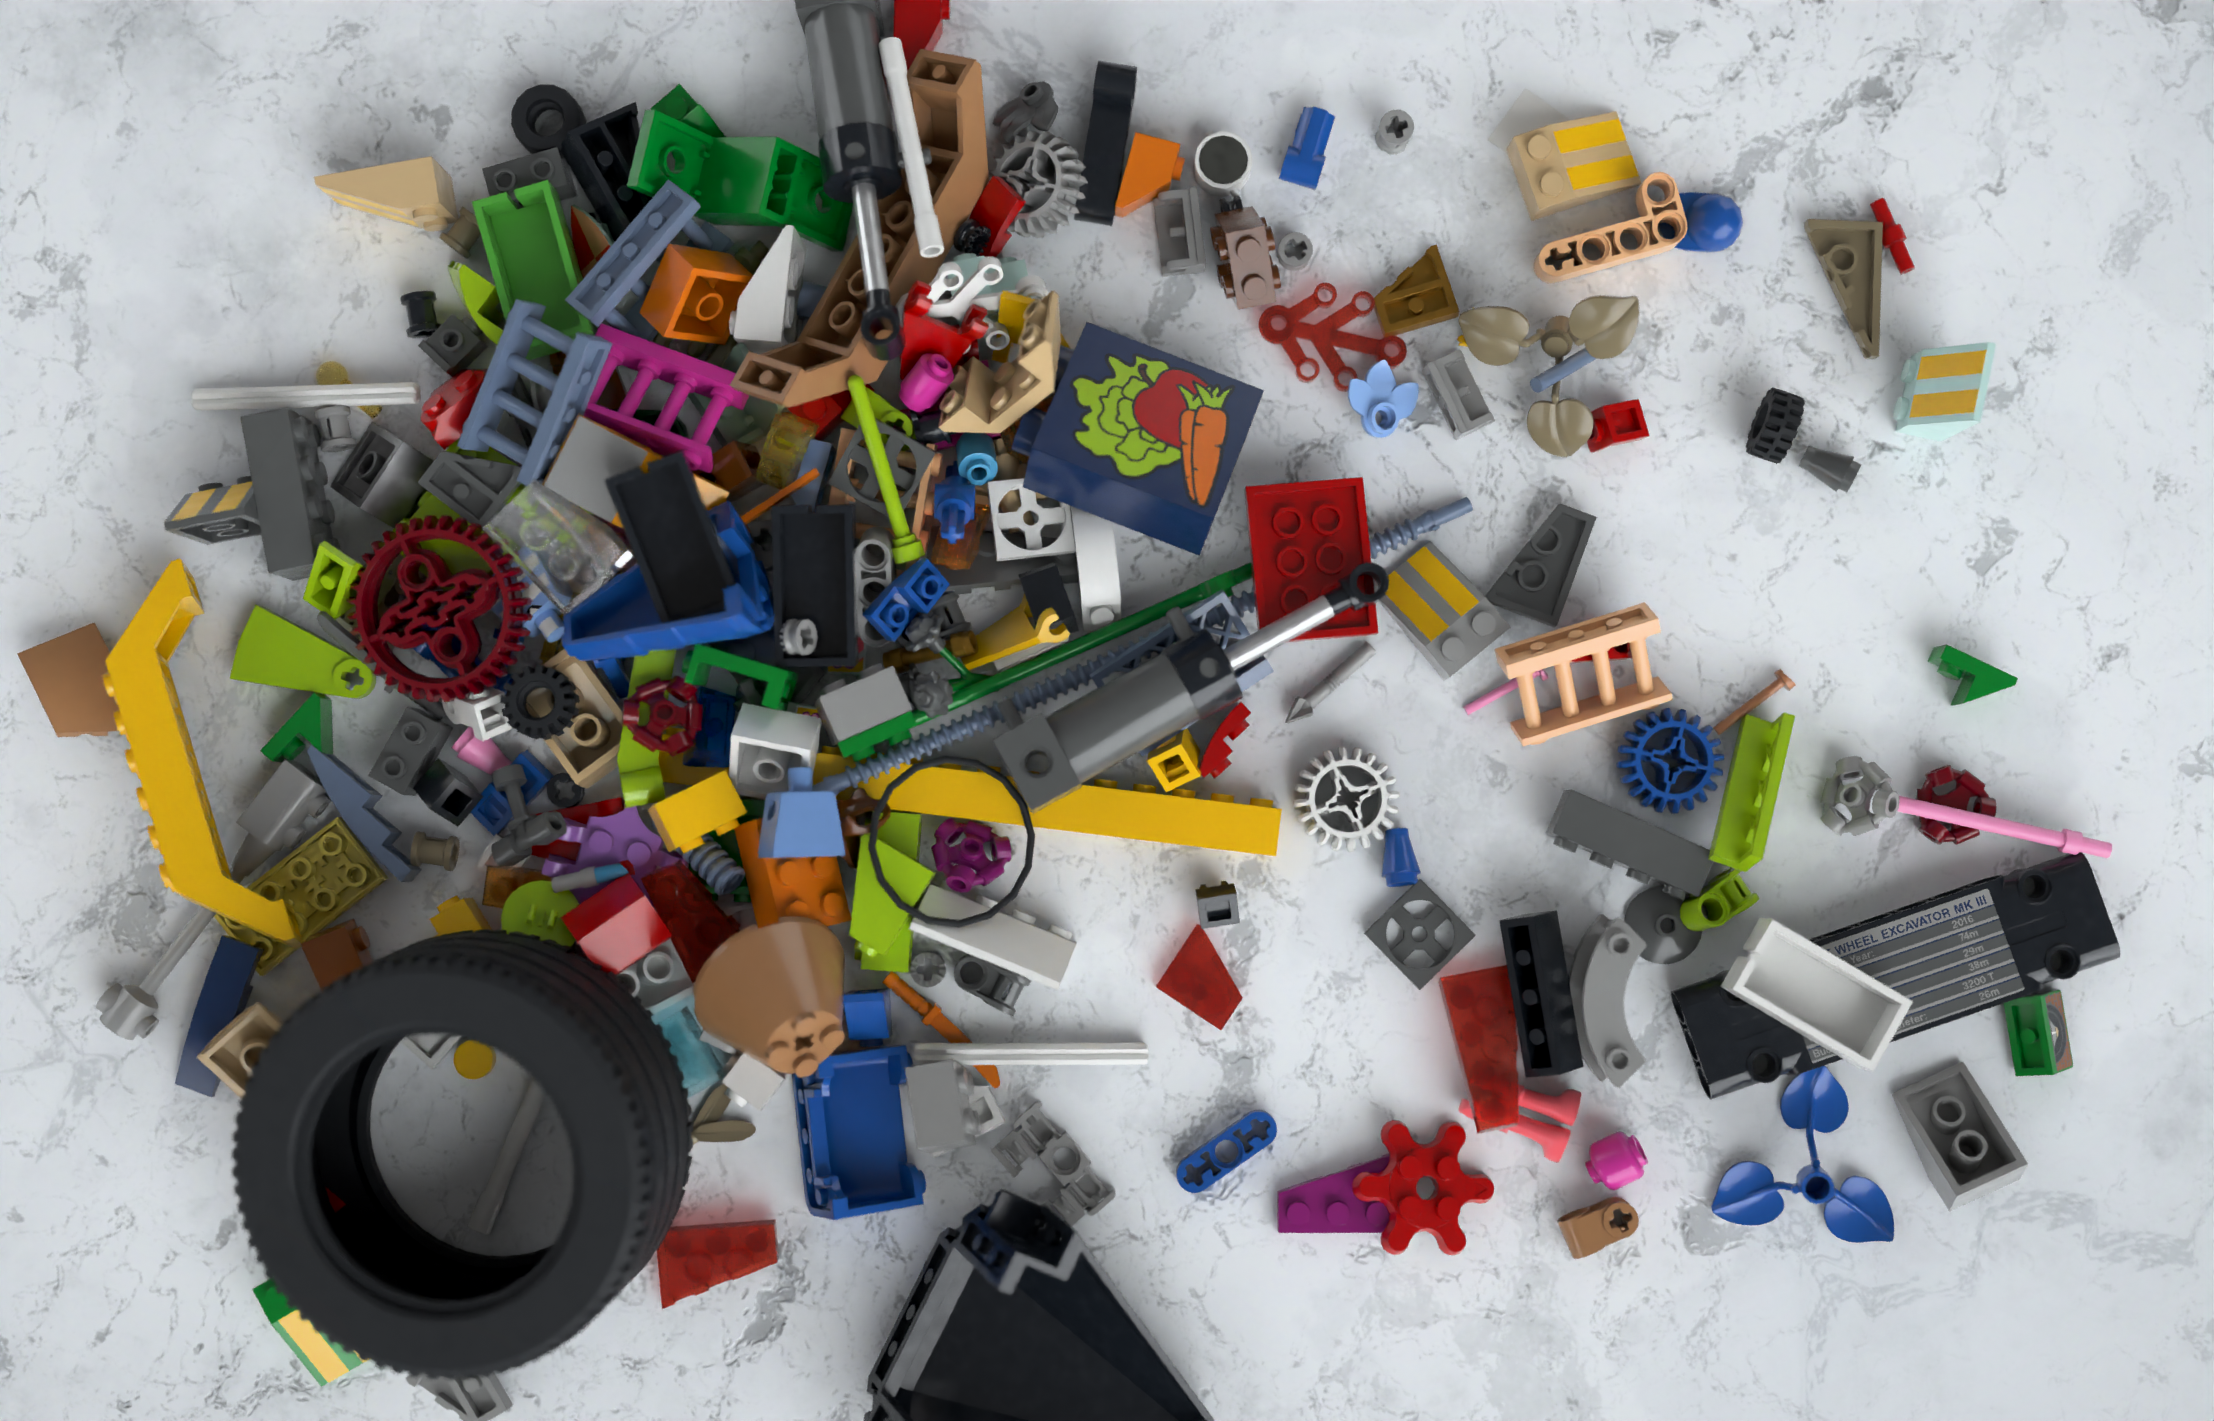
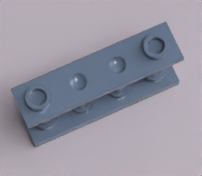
M668 179L565 301L596 327L605 319L613 328L651 341L658 331L639 313L650 288L640 278L655 260L659 264L661 263L667 249L666 247L680 230L690 239L685 244L687 247L727 253L734 242L707 221L700 227L692 219V216L701 206L693 197ZM631 290L639 300L623 316L615 307Z
M516 299L513 308L508 313L506 326L470 415L463 425L462 435L457 446L465 450L488 452L491 446L522 464L517 478L518 482L529 488L547 489L542 486V483L577 415H584L613 343L599 336L578 332L573 340L541 322L546 309L544 305ZM534 336L567 354V359L559 377L526 359ZM519 373L552 391L544 413L511 395ZM504 410L537 428L529 450L496 431Z

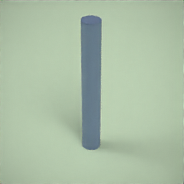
M1585 347L1531 379L1530 386L1534 392L1540 393L1597 358L1592 357Z

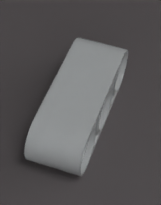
M871 527L866 530L861 536L855 551L858 633L865 644L876 648L888 644L889 641L862 615L880 595V593L872 591L868 583L873 581L879 582L887 588L897 578L896 564L892 554V548L894 547L892 539L894 537L890 531L882 527ZM877 544L882 547L885 554L873 555L869 553L866 545Z

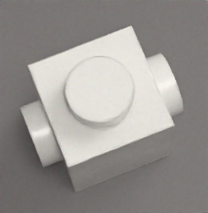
M737 1052L735 1055L733 1054L721 1070L726 1074L722 1083L728 1087L724 1094L742 1108L748 1102L759 1111L763 1110L785 1081V1078L775 1070L744 1053L742 1056Z

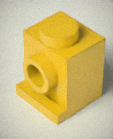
M1187 728L1148 753L1147 762L1166 792L1201 776V772L1197 767L1200 748Z

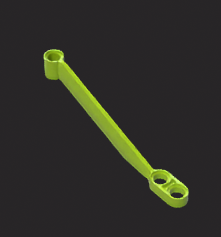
M677 649L650 651L645 656H634L627 699L636 692L635 687L659 677L660 680L672 679ZM666 690L664 697L668 700L669 692ZM644 702L639 703L638 725L642 726L646 725L650 718L649 705ZM623 726L617 764L625 807L630 808L665 800L664 784L658 761L660 750L656 749L653 753L632 739L634 736L626 726Z

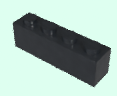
M1557 910L1522 914L1499 920L1526 1078L1562 1075L1583 1067Z

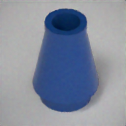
M1408 828L1386 830L1382 877L1386 878V886L1403 887L1417 884V875L1421 872L1409 838Z

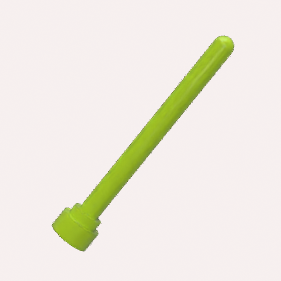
M852 375L848 379V387L895 538L892 539L895 564H900L920 558L925 555L921 539H916L915 533H910L864 381L859 375Z

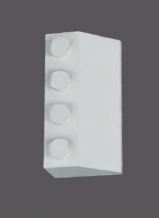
M942 879L939 886L933 883L929 885L918 910L929 917L960 920L987 912L998 902L979 894L976 900L962 896L961 892L952 890L946 884V880ZM1014 909L1012 916L999 911L990 919L960 928L926 924L914 917L909 928L912 931L1056 990L1059 989L1077 942L1070 940L1072 932L1050 924L1048 930L1033 925L1036 920L1035 917Z

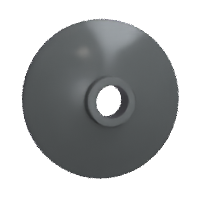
M1656 886L1644 890L1631 901L1625 913L1624 921L1646 943V948L1639 955L1641 958L1656 964H1673L1685 959L1695 950L1701 939L1702 931L1687 929L1680 918V908L1684 901L1662 892L1664 886ZM1665 918H1669L1673 923V928L1668 933H1664L1660 928V923Z

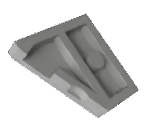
M495 1373L487 1377L475 1376L472 1379L464 1380L462 1376L454 1380H445V1377H438L436 1380L427 1379L425 1374L419 1377H406L410 1385L415 1387L419 1384L436 1396L435 1402L447 1410L455 1411L463 1421H489L513 1406Z

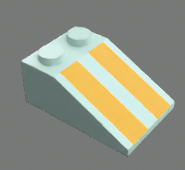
M1984 342L1923 349L1911 356L1910 359H1907L1901 373V381L1905 382L1903 396L1898 398L1893 413V418L1898 420L1895 432L1943 441L1980 423L1996 344Z

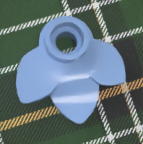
M1385 359L1379 360L1369 368L1365 381L1351 379L1348 386V399L1352 409L1361 415V423L1364 430L1370 436L1376 438L1389 436L1398 426L1400 419L1412 414L1419 393L1418 383L1409 382L1396 385L1392 370ZM1377 411L1381 414L1382 417L1381 423L1379 425H1377L1375 421V415Z

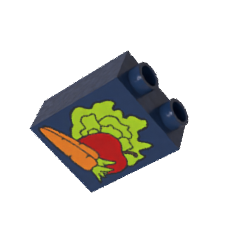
M1086 322L1074 350L1060 345L1055 387L1052 392L1055 395L1048 411L1045 412L1033 407L1023 415L1017 429L1012 451L1029 457L1023 487L1200 556L1264 390Z

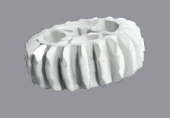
M1340 746L1337 751L1338 759L1334 760L1332 752L1329 749L1323 751V758L1326 764L1322 765L1318 759L1312 758L1309 762L1316 772L1314 774L1307 770L1300 772V776L1308 780L1309 783L1307 786L1302 784L1295 785L1294 790L1305 793V799L1294 800L1293 805L1294 807L1306 806L1307 813L1297 816L1298 822H1304L1311 819L1313 824L1307 827L1305 833L1309 836L1319 829L1322 832L1317 840L1319 845H1324L1330 836L1333 838L1332 850L1339 851L1342 840H1346L1347 851L1354 852L1356 848L1355 839L1359 838L1363 848H1369L1371 846L1367 836L1369 833L1377 840L1384 838L1383 833L1377 828L1379 824L1386 828L1393 827L1394 823L1384 816L1386 812L1391 814L1399 812L1398 807L1388 805V799L1399 798L1400 792H1387L1386 785L1395 783L1396 778L1395 776L1385 779L1381 777L1380 774L1388 768L1385 762L1378 765L1375 769L1371 766L1376 759V754L1369 753L1365 760L1361 761L1362 749L1355 747L1351 758H1347L1346 747ZM1340 767L1356 768L1364 772L1372 782L1360 787L1353 786L1347 781L1345 775L1342 774ZM1329 772L1332 779V795L1327 801L1315 805L1317 785L1321 778ZM1342 788L1347 793H1357L1364 790V793L1357 796L1356 801L1352 802L1354 807L1351 810L1346 805L1328 807L1330 804L1337 802V797L1341 796L1339 791ZM1377 793L1378 803L1375 814L1364 825L1360 810L1361 803L1365 798ZM1333 811L1344 814L1348 823L1350 822L1353 832L1335 830L1328 826L1321 816Z

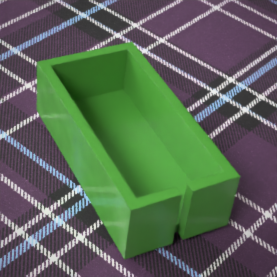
M549 180L514 189L515 197L524 208L518 209L517 204L506 192L472 201L505 321L516 299L544 305L546 309L541 322L573 340L577 332L595 335L597 327L565 301L583 278L559 194ZM534 336L526 359L533 360L560 352V350Z

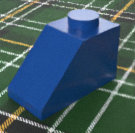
M890 989L852 990L843 995L849 1040H859L860 1047L882 1046L883 1038H890L892 1036Z

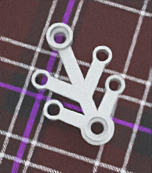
M995 257L983 258L978 263L977 270L963 285V275L960 266L953 262L942 264L938 269V275L929 284L932 286V291L928 294L927 298L933 300V305L926 315L941 322L943 321L939 319L940 317L953 316L962 322L972 304L987 309V311L999 309L1002 292L977 294L986 284L993 285L1002 279L1003 270L1001 262ZM988 268L996 269L993 273L984 272ZM948 274H956L952 279L944 278ZM1035 275L1021 278L1016 284L1015 290L1007 291L1026 297L1037 296L1033 299L1039 300L1048 294L1045 281ZM959 288L950 299L937 301L945 290L951 291ZM908 293L903 295L895 306L898 309L902 328L904 304ZM984 317L982 321L988 323L989 326L984 335L988 347L993 350L1005 348L1010 341L1007 327L998 322L994 323ZM995 334H1002L1000 338H991ZM971 345L968 347V349L965 351V353H967V352L969 351Z

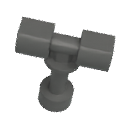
M507 765L495 770L491 774L496 791H505L514 818L507 825L511 833L492 844V856L498 866H514L532 855V846L548 845L566 834V823L560 812H544L539 816L535 814L529 815L521 790V786L527 782L522 765Z

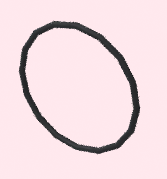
M945 755L913 764L888 784L872 813L868 849L877 881L898 908L926 924L960 928L992 918L1017 897L1032 868L1035 833L1026 802L1006 776L979 760ZM944 763L976 767L1002 782L1020 806L1028 835L1025 865L1011 892L989 911L960 920L929 917L903 902L884 878L876 850L879 816L893 790L915 772Z

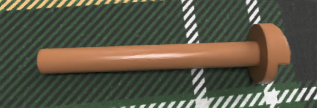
M1781 669L1777 670L1774 673L1777 680L1722 720L1713 729L1718 735L1722 734L1782 687L1790 691L1796 686L1795 683Z

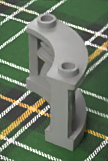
M1600 914L1585 932L1575 950L1569 975V984L1583 1060L1599 1081L1603 1082L1608 1078L1615 1087H1621L1645 1063V1058L1634 1044L1626 1024L1624 994L1630 971L1639 955L1646 948V943L1623 919L1616 918L1613 921L1609 920L1604 914Z

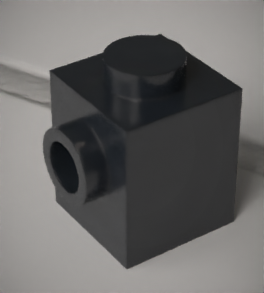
M439 758L413 787L430 810L457 827L460 826L484 797L467 776Z

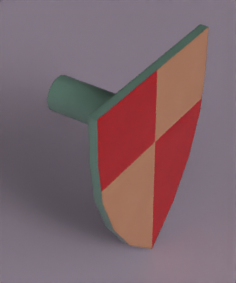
M574 204L571 205L573 244L583 277H585L615 241L607 223L599 224L588 212Z

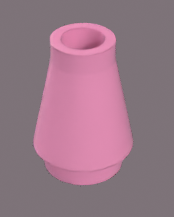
M468 727L451 747L458 753L457 758L490 775L495 770L512 763L492 738L485 741L476 739L471 727Z

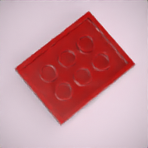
M1363 477L1246 486L1244 488L1258 630L1339 587L1337 580L1349 575L1360 564L1371 563ZM1369 575L1359 576L1357 579L1358 589L1364 594H1374L1373 578ZM1376 604L1363 607L1355 612L1348 608L1288 642L1376 635L1379 633Z

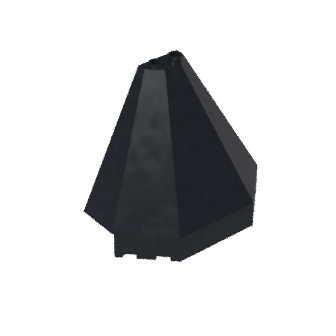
M1004 1189L995 1194V1199L991 1205L987 1207L980 1204L962 1217V1225L956 1230L948 1227L939 1234L868 1376L867 1392L873 1394L872 1412L868 1411L864 1414V1421H1215L1078 1233L1045 1204L1041 1206Z

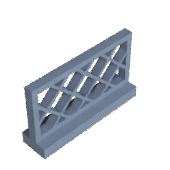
M1222 589L1184 613L1191 629L1195 630V633L1206 628L1209 633L1221 635L1219 645L1222 649L1226 648L1228 637L1243 639L1250 635ZM1221 603L1227 613L1223 629L1204 626L1207 612ZM1198 618L1197 624L1190 623ZM1232 622L1238 632L1230 631ZM1168 623L1089 674L1097 688L1105 684L1102 679L1115 671L1128 672L1139 665L1141 654L1149 649L1163 651V649L1169 647L1172 644L1175 633L1173 627ZM1165 639L1164 645L1158 644ZM1263 655L1235 670L1236 680L1242 692L1274 672ZM1132 661L1131 667L1124 666L1128 662ZM1192 724L1140 751L1139 754L1143 757Z

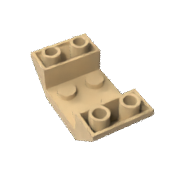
M1052 290L1043 299L1034 300L1026 308L1023 314L1025 319L1023 333L1019 340L1021 344L1019 356L1011 363L1005 362L994 373L973 356L962 366L956 365L953 367L954 380L945 390L944 398L941 401V415L938 428L944 432L1001 433L1054 391L1061 343L1059 295Z

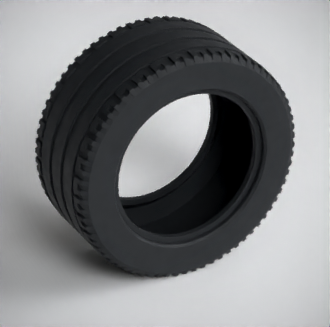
M481 929L474 932L473 930L454 932L418 941L340 977L304 1002L292 1013V1016L282 1023L279 1030L269 1039L270 1044L261 1051L258 1062L254 1064L251 1070L254 1075L246 1081L244 1089H246L245 1094L240 1098L239 1106L242 1107V1110L236 1114L235 1123L237 1124V1130L233 1132L232 1141L236 1142V1148L232 1150V1159L235 1160V1167L232 1168V1177L237 1179V1184L234 1186V1194L239 1195L240 1203L237 1204L238 1213H243L244 1221L241 1223L243 1229L248 1230L251 1237L248 1239L250 1247H255L258 1253L255 1258L258 1264L263 1263L267 1271L264 1274L267 1279L272 1278L277 1285L274 1288L279 1295L281 1293L284 1294L288 1299L286 1304L291 1309L295 1307L300 1312L298 1317L303 1322L308 1320L314 1325L312 1329L316 1333L323 1332L328 1336L327 1341L334 1345L337 1342L342 1345V1351L348 1354L354 1352L359 1355L358 1359L364 1362L371 1360L375 1362L376 1367L382 1369L388 1366L392 1368V1372L398 1374L403 1371L408 1372L409 1376L419 1377L425 1374L427 1379L435 1380L438 1377H445V1380H454L459 1376H462L463 1380L472 1379L475 1376L482 1378L490 1376L496 1371L500 1374L513 1368L522 1367L530 1361L534 1362L575 1337L591 1321L598 1317L646 1266L673 1224L672 1220H674L686 1191L682 1187H685L688 1182L689 1167L692 1161V1157L688 1155L693 1148L691 1136L693 1122H689L688 1118L692 1111L687 1099L689 1096L688 1089L683 1088L682 1081L685 1078L677 1065L679 1061L676 1054L672 1055L669 1050L672 1046L669 1039H665L661 1032L663 1031L661 1025H655L651 1019L653 1016L652 1012L649 1009H645L641 1004L642 1000L638 996L633 997L628 992L630 987L617 980V976L614 973H606L600 970L602 966L590 961L587 955L583 953L575 954L572 952L573 948L557 944V941L551 939L541 941L538 935H527L524 932L518 931L507 934V930ZM442 1034L463 1037L483 1043L515 1061L542 1087L553 1103L566 1131L573 1166V1187L570 1206L565 1223L553 1245L535 1252L511 1256H492L468 1252L451 1246L425 1231L396 1202L387 1188L376 1163L370 1132V1113L374 1090L382 1068L392 1051L404 1037ZM326 1188L346 1203L337 1213L334 1212L329 1201Z

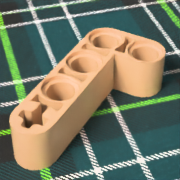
M1655 172L1643 181L1635 195L1639 218L1553 241L1545 245L1534 262V271L1537 277L1546 283H1556L1673 249L1685 237L1688 229L1682 202L1674 179L1669 174ZM1654 185L1660 187L1664 192V201L1656 202L1649 198L1647 187ZM1665 222L1670 224L1675 230V237L1673 239L1663 238L1658 232L1659 223ZM1623 233L1632 234L1637 240V249L1629 250L1624 248L1620 242V235ZM1584 244H1593L1598 247L1600 259L1593 261L1587 259L1582 253V246ZM1571 252V259L1563 261L1557 270H1555L1553 265H1546L1545 263L1550 255H1552L1554 260L1566 258Z

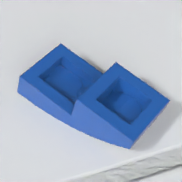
M525 750L510 765L520 764L523 767L527 782L521 786V790L528 807L546 788L554 775L529 750ZM491 782L481 793L484 797L470 813L495 836L508 827V823L514 820L505 791H496L494 782Z

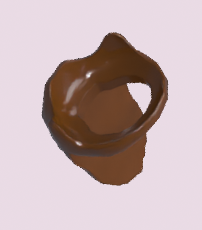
M857 788L849 799L837 801L845 847V856L841 857L853 870H857L859 835L870 833L871 824L857 825L855 816L864 812L874 811L879 802L878 799L869 797L863 788ZM887 803L881 812L883 816L878 822V829L890 817L891 809Z

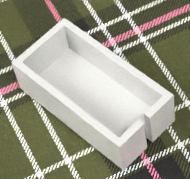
M1759 918L1742 948L1748 952L1747 957L1738 956L1720 987L1854 1066L1873 1072L1913 1001L1773 919Z

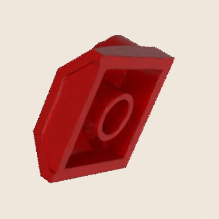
M462 369L434 390L430 398L423 404L420 420L443 450L461 437L463 425L470 415L487 369Z

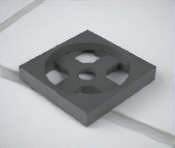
M875 417L879 433L890 435L884 449L895 484L906 489L904 495L899 497L904 511L936 451ZM859 425L828 484L888 516L885 503L875 498L880 487L869 451L859 445L861 439L864 438L861 426ZM904 444L908 445L916 461L915 475L899 467L897 456ZM850 459L867 467L869 476L861 490L853 486L848 474Z
M1418 879L1417 884L1412 885L1364 932L1418 990H1421L1476 936L1422 879ZM1425 900L1431 902L1435 908L1423 919H1415L1403 906L1411 901ZM1391 918L1403 929V939L1392 950L1388 947L1386 939V929ZM1446 919L1452 923L1454 930L1453 944L1447 951L1435 939V930ZM1421 926L1426 930L1427 936L1424 941L1417 942L1412 938V931L1415 927ZM1415 949H1423L1435 961L1430 967L1422 969L1411 968L1403 963Z

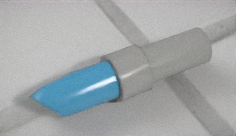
M619 863L597 868L592 866L580 869L579 872L552 877L551 883L553 891L557 893L580 887L598 886L599 883L617 879L629 872Z

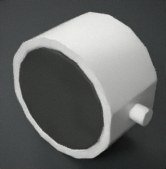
M1213 131L1207 132V137L1201 141L1196 149L1193 166L1195 180L1201 189L1211 195L1220 197L1232 195L1234 198V196L1240 195L1238 191L1244 187L1249 179L1253 161L1251 149L1245 140L1235 133L1219 131L1217 133H1213Z

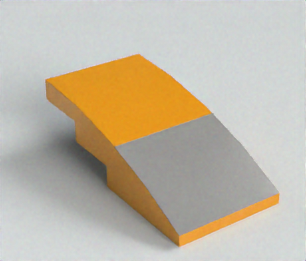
M578 414L542 486L623 528L604 479L642 466L644 473L651 472L647 463L664 456L653 452L649 447ZM693 473L707 511L726 501L730 493L726 488Z

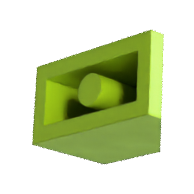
M324 540L319 544L303 599L318 610L325 611L334 620L338 619L354 606L346 601L349 597H357V590H353L350 585L354 582H360L361 577L358 576L357 572L361 569H366V567Z

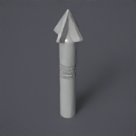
M1365 642L1303 698L1299 696L1295 698L1285 723L1312 716L1314 714L1313 709L1331 694V691H1334L1337 686H1340V683L1342 684L1376 654L1375 649L1368 642Z

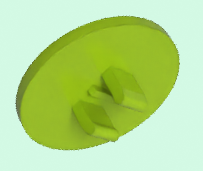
M532 881L520 886L508 897L502 909L501 927L502 930H507V934L514 931L524 932L527 935L534 934L540 936L541 941L551 939L557 941V944L571 947L576 940L561 917L577 907L579 903L569 890L555 893L551 881Z

